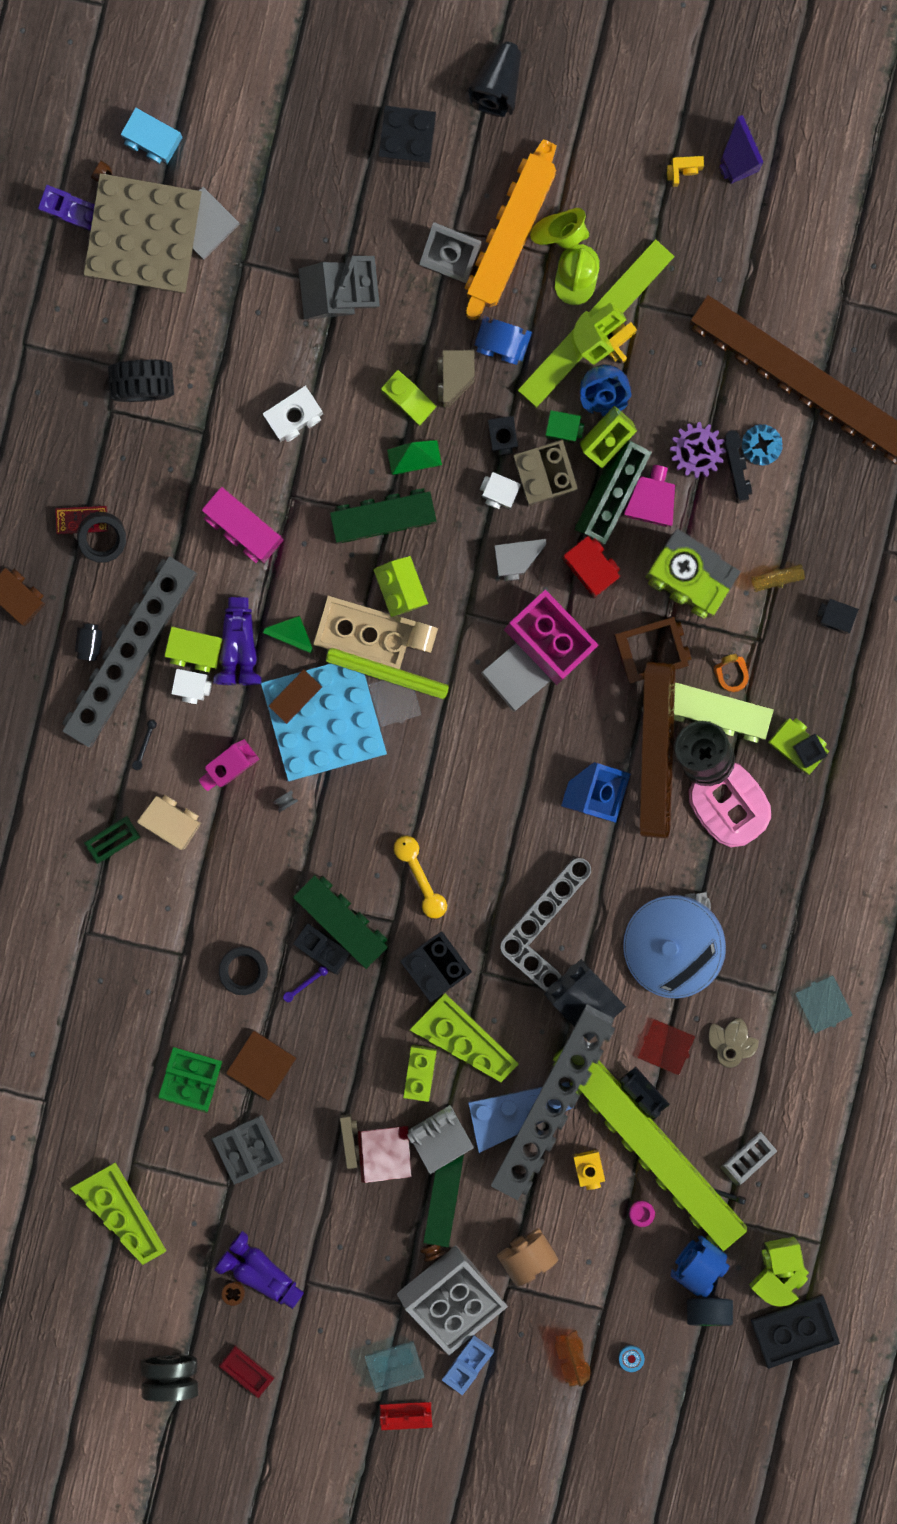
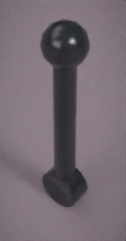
M153 719L147 722L148 729L138 758L132 763L134 770H140L143 767L142 759L153 729L157 727V722Z
M714 1189L720 1196L734 1200L739 1204L744 1205L746 1202L744 1197Z

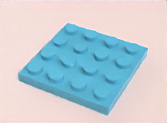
M332 663L306 670L322 688L288 724L269 705L301 672L261 684L288 781L387 754L365 674Z

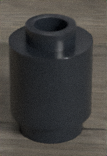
M83 623V628L77 627L75 644L77 659L97 661V655H100L103 634V630H99L97 624Z

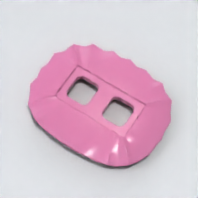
M735 763L730 776L722 783L713 786H700L692 782L688 790L689 804L696 817L708 833L720 844L731 848L745 846L764 832L770 822V803L759 784L740 764ZM725 784L732 795L723 803H718L712 793L720 785ZM736 805H741L746 811L747 816L735 824L728 816V812Z

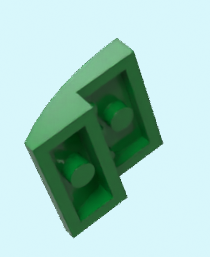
M173 1047L158 1099L208 1113L222 1061Z

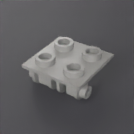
M451 1105L408 1130L407 1134L430 1174L474 1148Z

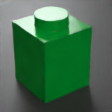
M551 410L545 438L558 441L563 440V442L575 444L577 438L582 439L585 423H580L581 416Z

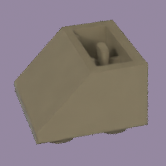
M474 350L443 351V357H438V376H443V383H438L439 402L444 403V408H449L474 383Z
M563 440L513 455L528 507L578 490Z

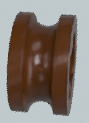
M428 1244L420 1249V1252L425 1254V1262L434 1260L446 1253L445 1249L432 1244Z
M230 1281L224 1286L222 1299L227 1305L236 1306L244 1299L245 1289L240 1282ZM230 1287L233 1290L238 1288L240 1291L238 1296L240 1297L238 1299L234 1297L229 1299L227 1296L229 1291L227 1289Z

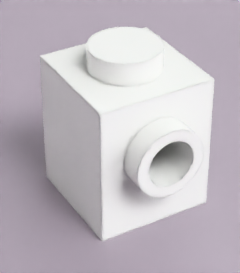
M492 472L491 477L485 476L480 490L484 491L482 498L487 499L485 504L499 509L500 506L511 509L521 484Z
M176 669L172 694L183 696V702L197 704V700L204 701V697L209 696L212 681H208V675Z

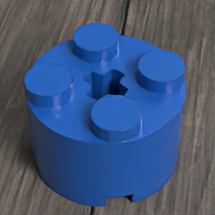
M484 316L474 344L478 346L476 352L492 357L494 352L502 354L501 360L517 365L518 360L523 361L532 332L527 330L524 335L522 334L523 329L496 319H493L492 323H488L490 318Z
M700 1235L698 1236V1242L692 1240L680 1253L675 1261L679 1266L676 1271L671 1270V1277L694 1295L707 1297L714 1287L713 1283L718 1276L723 1277L726 1274L729 1264L726 1263L727 1254Z

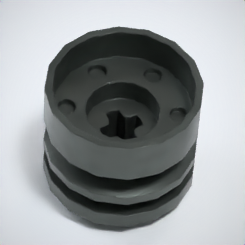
M697 721L681 730L676 739L675 752L686 776L700 786H713L727 779L734 769L735 755L728 737L722 728L710 721Z

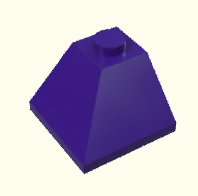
M743 115L739 116L736 120L721 159L722 164L719 165L724 179L729 178L731 184L759 172L763 164V159Z

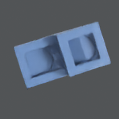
M473 1335L444 1375L442 1381L463 1395L477 1377L478 1372L492 1356L494 1349Z

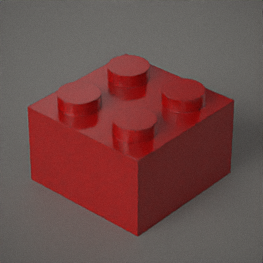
M586 537L567 552L562 559L591 596L595 598L620 578L618 574L620 568L612 558L607 560L602 554L604 548L596 538L591 540L589 537Z

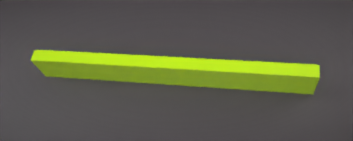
M655 239L589 313L593 316L610 302L624 313L675 256ZM574 329L518 389V392L536 408L583 358L574 342Z

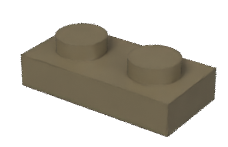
M351 1114L341 1115L340 1122L347 1169L357 1168L358 1161H360L359 1145H355L354 1135H358L357 1120H352Z

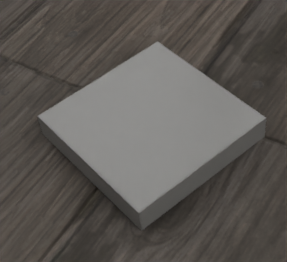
M202 187L199 190L202 193L193 250L205 260L240 223Z

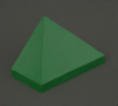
M437 440L411 442L387 450L392 475L442 466Z
M300 616L264 629V634L312 654L313 647Z

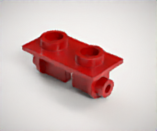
M431 1402L380 1404L381 1430L432 1428Z

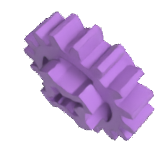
M698 422L696 428L693 429L689 423L687 424L686 432L682 429L678 430L680 438L673 437L672 441L677 445L670 447V451L676 453L671 458V461L679 462L677 470L686 469L684 476L687 477L690 472H694V478L697 479L702 472L705 477H708L709 469L714 472L718 470L715 463H723L724 460L719 455L726 453L725 449L720 448V445L725 441L724 439L717 440L716 437L719 431L711 433V425L708 424L703 429L701 422ZM700 434L698 439L692 441L685 439L689 435ZM708 439L712 441L715 453L709 449ZM699 444L702 446L701 451L704 454L700 453L697 457L693 455L694 450L691 449V446L696 447ZM681 449L687 453V463L682 458ZM702 460L710 462L706 466L695 467L697 462Z

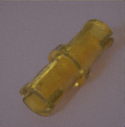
M798 564L781 570L775 568L772 570L773 572L752 576L751 582L755 593L772 587L782 588L784 584L805 580L804 570L801 569L802 565Z

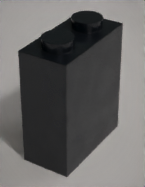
M582 959L573 964L544 993L548 1000L574 1027L587 1004L612 1018H615L626 1007ZM585 1033L583 1035L588 1041L595 1037L593 1033Z

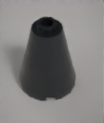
M508 41L498 44L468 87L465 94L467 102L471 105L473 101L479 105L478 110L498 117H505L507 112L510 115L513 114L521 61V52L516 44Z

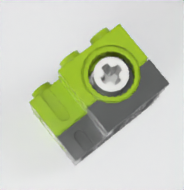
M676 529L645 578L649 580V586L659 592L663 589L671 593L670 599L680 605L687 603L693 607L691 612L704 619L707 616L711 618L715 615L741 571L720 559L721 556Z

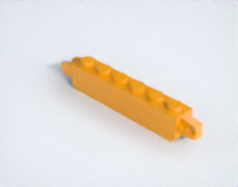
M543 139L534 154L530 153L528 159H522L517 170L521 174L518 182L511 183L507 192V196L510 197L507 206H501L496 219L500 220L496 230L491 228L486 239V243H489V246L485 253L480 252L475 266L479 267L476 275H470L464 289L468 290L467 297L470 298L468 307H466V317L470 321L479 319L485 306L493 307L498 304L555 178L556 168L552 161L557 145Z

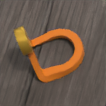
M737 654L721 658L722 662L714 666V672L721 687L729 692H739L744 689L749 679L744 658L738 657ZM733 662H738L744 675L743 682L736 687L728 686L725 683L721 669L723 666Z

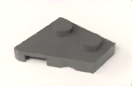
M375 256L348 257L332 302V309L380 307Z

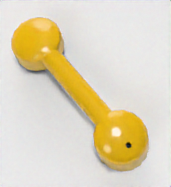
M411 836L399 837L394 843V853L398 859L408 862L425 897L422 901L424 914L432 919L442 917L447 911V902L442 895L433 892L417 860V855L419 854L418 842Z

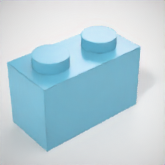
M138 108L134 109L121 133L122 138L125 140L124 144L134 151H138L139 148L148 153L146 157L158 164L161 161L169 163L183 138L179 131Z

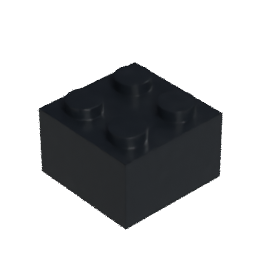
M385 106L379 162L430 168L436 112Z

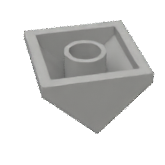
M433 223L419 265L467 283L480 252L481 241Z

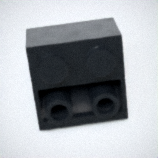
M443 931L401 959V963L430 1002L472 973Z

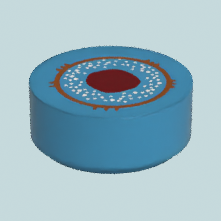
M635 1345L625 1346L619 1353L621 1367L628 1372H636L642 1368L645 1360L642 1350Z

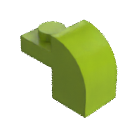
M611 302L593 316L588 311H585L576 322L574 328V342L580 354L593 365L614 351L607 335L627 321L624 314Z
M765 1267L749 1285L768 1304L787 1306L799 1299L792 1290L795 1287L799 1289L808 1280L806 1276L809 1272L804 1267L805 1270L794 1271L793 1276L785 1277L781 1280L777 1275H773L770 1269Z

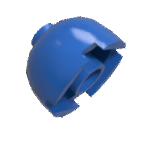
M604 364L595 366L588 370L581 380L580 400L582 406L592 414L595 411L601 412L602 416H605L613 406L622 411L628 405L627 401L629 398H631V387L628 378L618 367Z

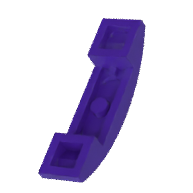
M46 185L38 210L91 232L95 204Z

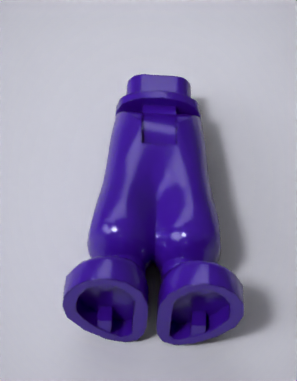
M229 597L228 609H225L222 645L219 654V663L223 670L213 677V684L237 685L236 665L239 664V685H261V676L253 671V667L257 662V655L253 636L252 609H249V598Z
M241 1231L230 1245L229 1250L245 1259V1262L239 1261L233 1254L226 1251L217 1263L214 1271L218 1274L231 1271L234 1278L239 1282L254 1288L280 1305L284 1303L293 1309L304 1292L297 1288V1283L279 1269L259 1248L250 1247L248 1245V1235Z

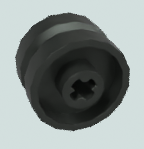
M164 1355L141 1360V1375L149 1379L141 1385L142 1398L148 1401L167 1402L186 1400L198 1396V1381L190 1377L197 1373V1358L188 1355Z

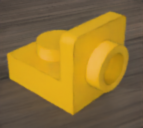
M704 156L672 158L671 165H667V180H672V187H678L679 172H683V175H697L698 171L703 170Z

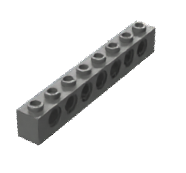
M170 556L167 560L162 559L155 571L158 573L154 582L149 581L142 592L145 597L140 604L136 602L129 613V616L132 617L127 626L123 624L115 636L118 638L117 643L114 647H108L102 657L105 662L101 669L96 668L89 678V681L92 682L87 691L82 690L75 702L79 704L74 713L69 712L62 723L65 726L63 729L64 733L87 747L92 748L197 576L195 571ZM167 578L173 579L175 587L171 592H164L161 588L162 582ZM153 600H158L161 603V610L157 614H151L148 610V605ZM139 622H145L148 626V631L144 636H138L135 633V626ZM125 644H132L134 646L135 652L130 658H125L122 655V647ZM114 665L119 666L121 669V676L116 680H112L108 675L109 669ZM100 687H104L108 692V697L103 702H99L95 698V692ZM86 709H91L95 715L94 720L89 724L82 720V713Z
M588 1004L586 1005L494 1177L491 1187L517 1201L521 1194L527 1195L533 1183L529 1180L532 1173H539L545 1161L541 1158L544 1151L550 1152L557 1139L553 1137L557 1128L562 1130L568 1118L565 1115L568 1106L573 1108L580 1094L576 1093L580 1084L586 1085L592 1072L588 1071L591 1063H598L604 1051L600 1049L603 1041L609 1042L616 1029L612 1027L614 1018ZM585 1033H593L597 1041L589 1043L585 1041L583 1035ZM580 1055L584 1058L585 1063L577 1065L572 1061L571 1057ZM560 1078H570L573 1085L570 1087L563 1086ZM556 1099L561 1103V1107L554 1109L549 1106L548 1101ZM545 1121L549 1125V1129L545 1131L540 1130L536 1123ZM525 1144H535L537 1146L538 1151H527L525 1148ZM522 1165L526 1173H516L513 1166Z

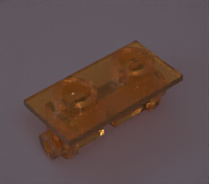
M574 1330L567 1336L565 1334L556 1336L555 1346L559 1360L569 1359V1362L561 1364L565 1382L569 1383L570 1387L576 1385L581 1387L590 1380V1367L584 1359L583 1342L578 1337L577 1330Z

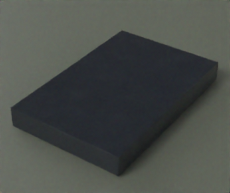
M823 1294L750 1319L768 1369L840 1344Z

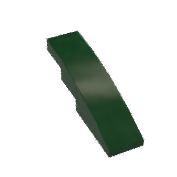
M464 1154L435 1171L424 1243L449 1247Z

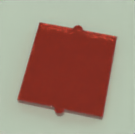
M654 1019L647 1036L643 1037L644 1043L638 1058L679 1075L686 1058L690 1057L689 1051L695 1036Z

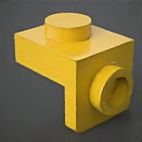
M631 322L626 326L621 324L611 332L613 337L609 341L614 351L608 355L614 362L619 360L623 364L627 360V357L619 347L637 332V329Z

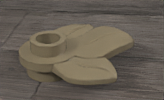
M741 1018L732 1021L726 1029L716 1024H712L709 1029V1044L717 1051L719 1063L727 1068L736 1067L742 1059L753 1056L758 1048L759 1040L747 1037V1026ZM726 1051H733L735 1057L732 1059L728 1058Z

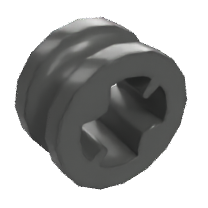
M292 790L273 801L274 805H278L279 813L298 802L297 798L294 799L292 797Z

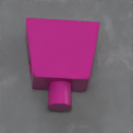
M653 465L650 478L639 477L623 517L671 528L673 523L675 485L665 482L667 467Z
M241 740L205 766L207 773L199 779V782L207 791L216 785L221 788L260 759L246 740ZM222 765L226 768V773L223 771Z

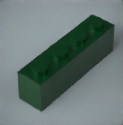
M628 440L605 466L574 528L575 531L591 539L596 538L600 543H607L652 452Z
M425 488L410 491V496L401 498L400 494L385 496V501L375 503V499L364 500L360 502L359 507L350 508L349 504L334 507L335 512H330L337 544L437 523L431 492H425Z
M314 875L293 898L367 969L388 948V945L385 943L388 939L378 929L373 931L367 925L370 921L360 911L355 914L349 908L352 903L342 893L337 896L331 890L333 884L322 875L319 878L317 875Z

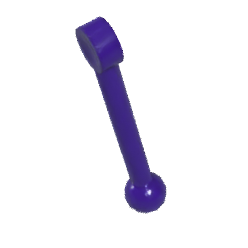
M325 966L319 967L317 973L292 992H286L283 996L284 1000L291 1002L297 993L320 976L327 975L328 968Z

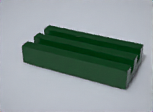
M126 816L90 838L84 844L95 862L99 864L138 840L141 836L130 821V818ZM126 823L128 828L96 848L92 847L91 844ZM130 832L133 834L132 837L99 857L97 855L99 851Z

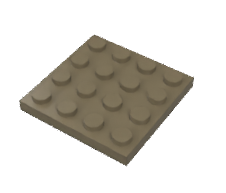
M100 173L84 276L185 294L202 191Z

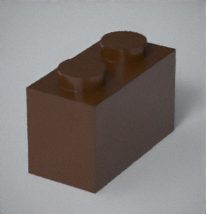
M4 568L0 573V605L21 625L26 626L46 605L41 600L44 595L34 586L31 588L27 587L23 583L26 578L15 568L12 571Z

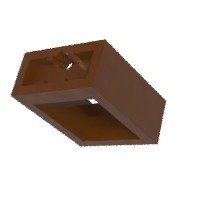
M672 617L614 635L628 684L644 680L645 673H637L627 638L665 626L670 628L680 661L674 664L675 669L678 670L689 666L688 661L692 659L688 646H683L680 638L684 636L680 621L676 622L675 618Z

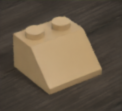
M165 794L162 798L156 796L137 823L180 850L186 849L201 825V822L197 820L199 815L187 808L185 811L180 810L176 807L177 802Z

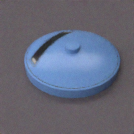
M669 895L646 903L633 915L625 931L623 949L627 966L640 985L662 997L684 998L702 991L714 981L725 959L726 943L718 919L705 905L686 896Z

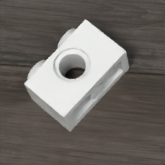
M304 386L264 412L263 415L280 442L283 440L289 442L300 435L298 430L306 425L308 428H311L319 423L323 412L307 387ZM291 410H299L302 413L301 419L298 422L293 423L288 420L287 416Z

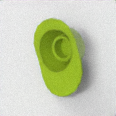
M573 208L543 218L532 228L530 233L531 240L539 245L556 243L564 249L575 247L589 237V231L584 223L585 211L582 208Z
M578 244L573 248L566 249L560 257L555 278V290L558 297L569 305H580L587 302L595 290L599 272V258L591 247Z

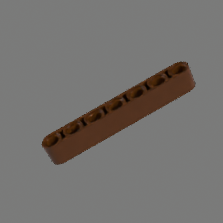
M648 662L645 668L640 835L643 837L668 838L670 834L676 677L675 665L671 663Z

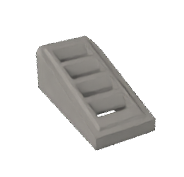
M759 1132L721 1165L720 1168L736 1186H739L771 1158L777 1150ZM757 1142L766 1151L764 1156L756 1148L755 1144ZM749 1149L759 1159L757 1162L747 1153ZM741 1156L751 1166L749 1169L739 1160ZM733 1164L743 1173L741 1176L732 1167Z

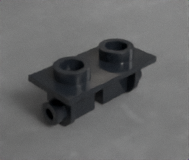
M636 1066L618 1080L622 1085L621 1088L625 1089L638 1102V1105L646 1112L648 1118L651 1117L655 1120L661 1114V1111L670 1105Z

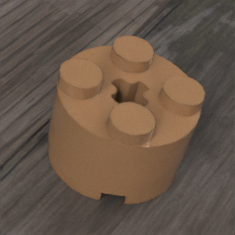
M540 1228L530 1232L525 1239L523 1235L517 1237L510 1242L511 1248H506L497 1254L500 1263L518 1287L536 1278L535 1275L541 1271L545 1273L558 1261L555 1251Z

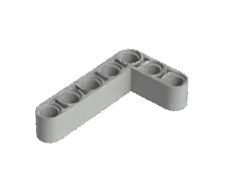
M574 858L567 864L501 941L500 948L503 955L545 991L549 987L543 983L544 976L553 973L559 980L561 974L529 945L591 874V866L583 858ZM577 862H582L586 865V872L580 877L575 876L572 872V867ZM561 881L567 882L570 887L568 894L564 896L558 895L555 891V886ZM542 901L552 903L553 910L550 914L543 915L539 912L538 906ZM526 920H532L536 924V930L532 934H525L521 929L523 922ZM513 939L519 943L517 952L508 953L505 950L504 946L508 940ZM533 956L538 959L539 963L536 969L528 970L524 967V961L527 957Z

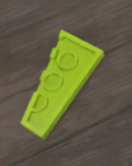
M446 993L410 1029L415 1034L420 1035L499 1082H502L519 1065L505 1049Z
M116 1162L70 1188L86 1202L85 1205L92 1212L94 1211L104 1221L103 1224L120 1238V1242L142 1265L166 1252L164 1245Z

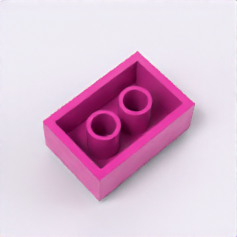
M223 487L217 491L202 509L206 514L203 519L216 530L220 527L226 532L223 536L236 547L239 544L245 547L244 554L255 563L259 560L265 563L284 541L279 534Z
M546 589L504 629L556 685L598 646L591 636Z

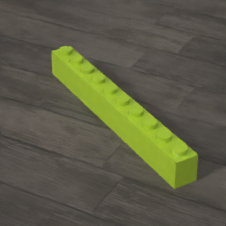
M563 1048L554 1055L553 1060L555 1061V1063L558 1060ZM580 1055L571 1057L572 1061L577 1065L585 1063L584 1058ZM599 1060L597 1064L592 1062L588 1071L592 1072L585 1086L580 1084L576 1092L580 1095L583 1093L589 1099L587 1102L589 1107L596 1114L600 1112L605 1117L606 1121L604 1123L611 1132L615 1133L617 1131L623 1138L621 1142L629 1152L635 1151L640 1157L638 1161L642 1167L648 1172L650 1170L653 1171L657 1176L655 1180L664 1191L669 1189L674 1195L672 1199L681 1210L685 1208L691 1214L689 1218L698 1229L702 1227L709 1234L706 1236L707 1239L716 1247L719 1246L725 1251L747 1232L746 1224L650 1117H647L646 1112L627 1091L621 1088L622 1085Z

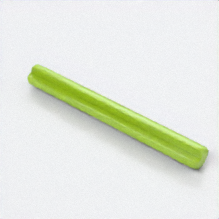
M330 648L326 655V661L428 695L444 699L448 693L449 686L447 684L335 648Z

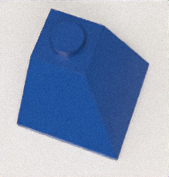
M594 762L568 782L561 806L616 822L631 774Z

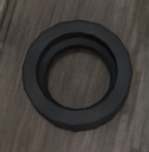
M95 512L88 515L80 523L77 530V541L82 554L89 560L97 563H107L116 559L123 552L126 545V532L122 522L115 515L107 512ZM97 523L111 525L117 534L115 545L105 552L93 550L87 542L86 535L88 530Z
M240 946L230 950L224 955L219 964L221 983L228 991L235 995L246 996L255 993L263 986L268 974L266 959L259 951L252 947ZM239 956L252 958L257 963L259 969L256 980L247 986L235 984L230 979L228 973L231 961Z

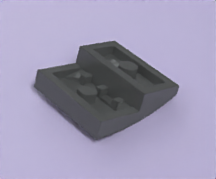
M262 1115L212 1138L234 1185L284 1161Z

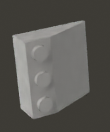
M456 1245L397 1293L405 1310L448 1355L453 1353L508 1307L474 1264Z

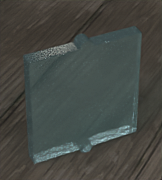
M833 975L817 983L812 982L811 986L795 993L814 1034L830 1026L836 1027V1023L853 1016Z

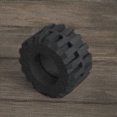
M158 359L117 362L108 367L110 399L118 402H146L163 400L174 395L173 367L171 362Z

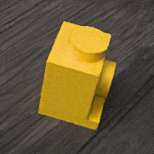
M598 1149L573 1154L580 1187L585 1186L586 1190L600 1188V1182H605ZM588 1167H592L595 1173L592 1176H587L585 1170Z

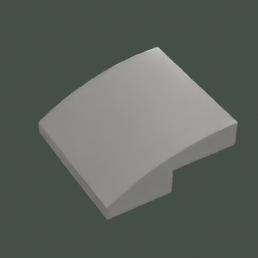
M517 643L481 672L513 712L551 681Z

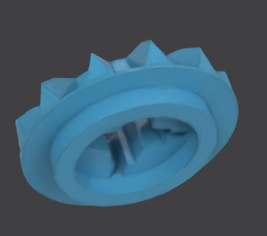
M766 424L753 426L745 433L742 439L744 456L756 465L762 466L773 463L780 456L783 449L782 437L775 428ZM758 435H760L763 441L772 440L766 447L767 455H765L761 448L752 449V447L759 443Z

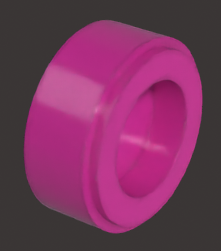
M639 1200L631 1205L629 1217L636 1226L646 1227L653 1222L655 1211L649 1202Z

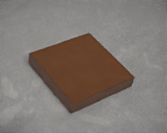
M254 1030L226 1074L269 1101L297 1057Z

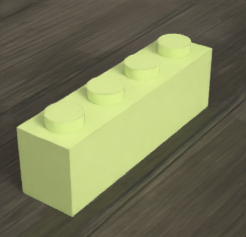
M675 682L674 720L683 723L685 718L695 722L710 721L719 725L726 735L734 736V732L744 734L743 739L758 743L759 739H766L773 709Z

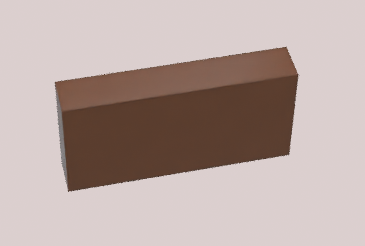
M303 669L269 707L288 724L317 694L322 686Z

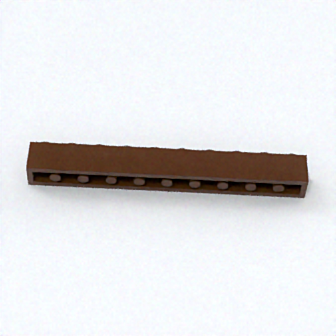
M707 295L689 323L693 326L691 329L693 332L703 338L707 335L714 340L713 345L724 352L728 349L735 354L734 358L745 366L749 363L757 369L755 372L766 380L769 378L773 379L778 383L777 387L787 394L794 393L800 397L798 401L808 408L814 406L821 411L819 415L831 423L835 420L842 425L841 430L852 437L856 434L863 439L862 444L873 451L877 448L885 454L883 457L894 465L897 464L896 419Z

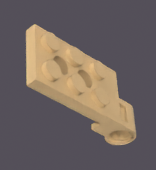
M328 596L313 645L328 650L335 648L400 669L407 646L431 653L438 628L403 617H391L388 613ZM344 620L350 621L353 625V630L348 635H342L338 631L339 623ZM374 628L377 631V638L374 642L369 643L363 639L362 634L365 629Z

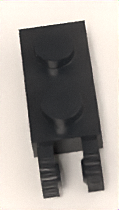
M731 430L725 435L724 446L736 501L740 504L749 500V495H752L750 480H745L743 473L747 466L744 455H739L738 449L742 444L741 438H739L740 435L737 431Z

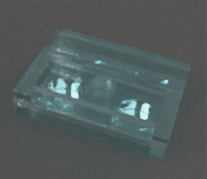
M414 1341L365 1355L376 1393L425 1378Z

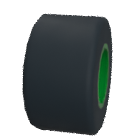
M718 1298L688 1299L687 1324L693 1326H731L733 1324V1301L731 1299Z

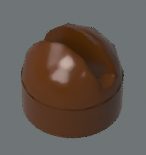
M100 160L90 177L99 182L100 173L112 175L111 167L102 160Z

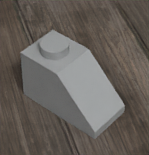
M546 539L495 545L498 578L504 577V581L519 580V575L527 571L546 546Z

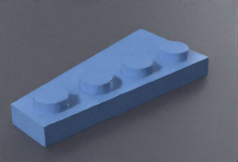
M569 1082L561 1083L565 1087H570ZM543 1087L469 1102L479 1153L519 1133ZM556 1099L548 1101L549 1106L554 1109L561 1107V1103ZM539 1121V1122H537L536 1124L538 1125V1124L543 1123V1122H545V1121Z

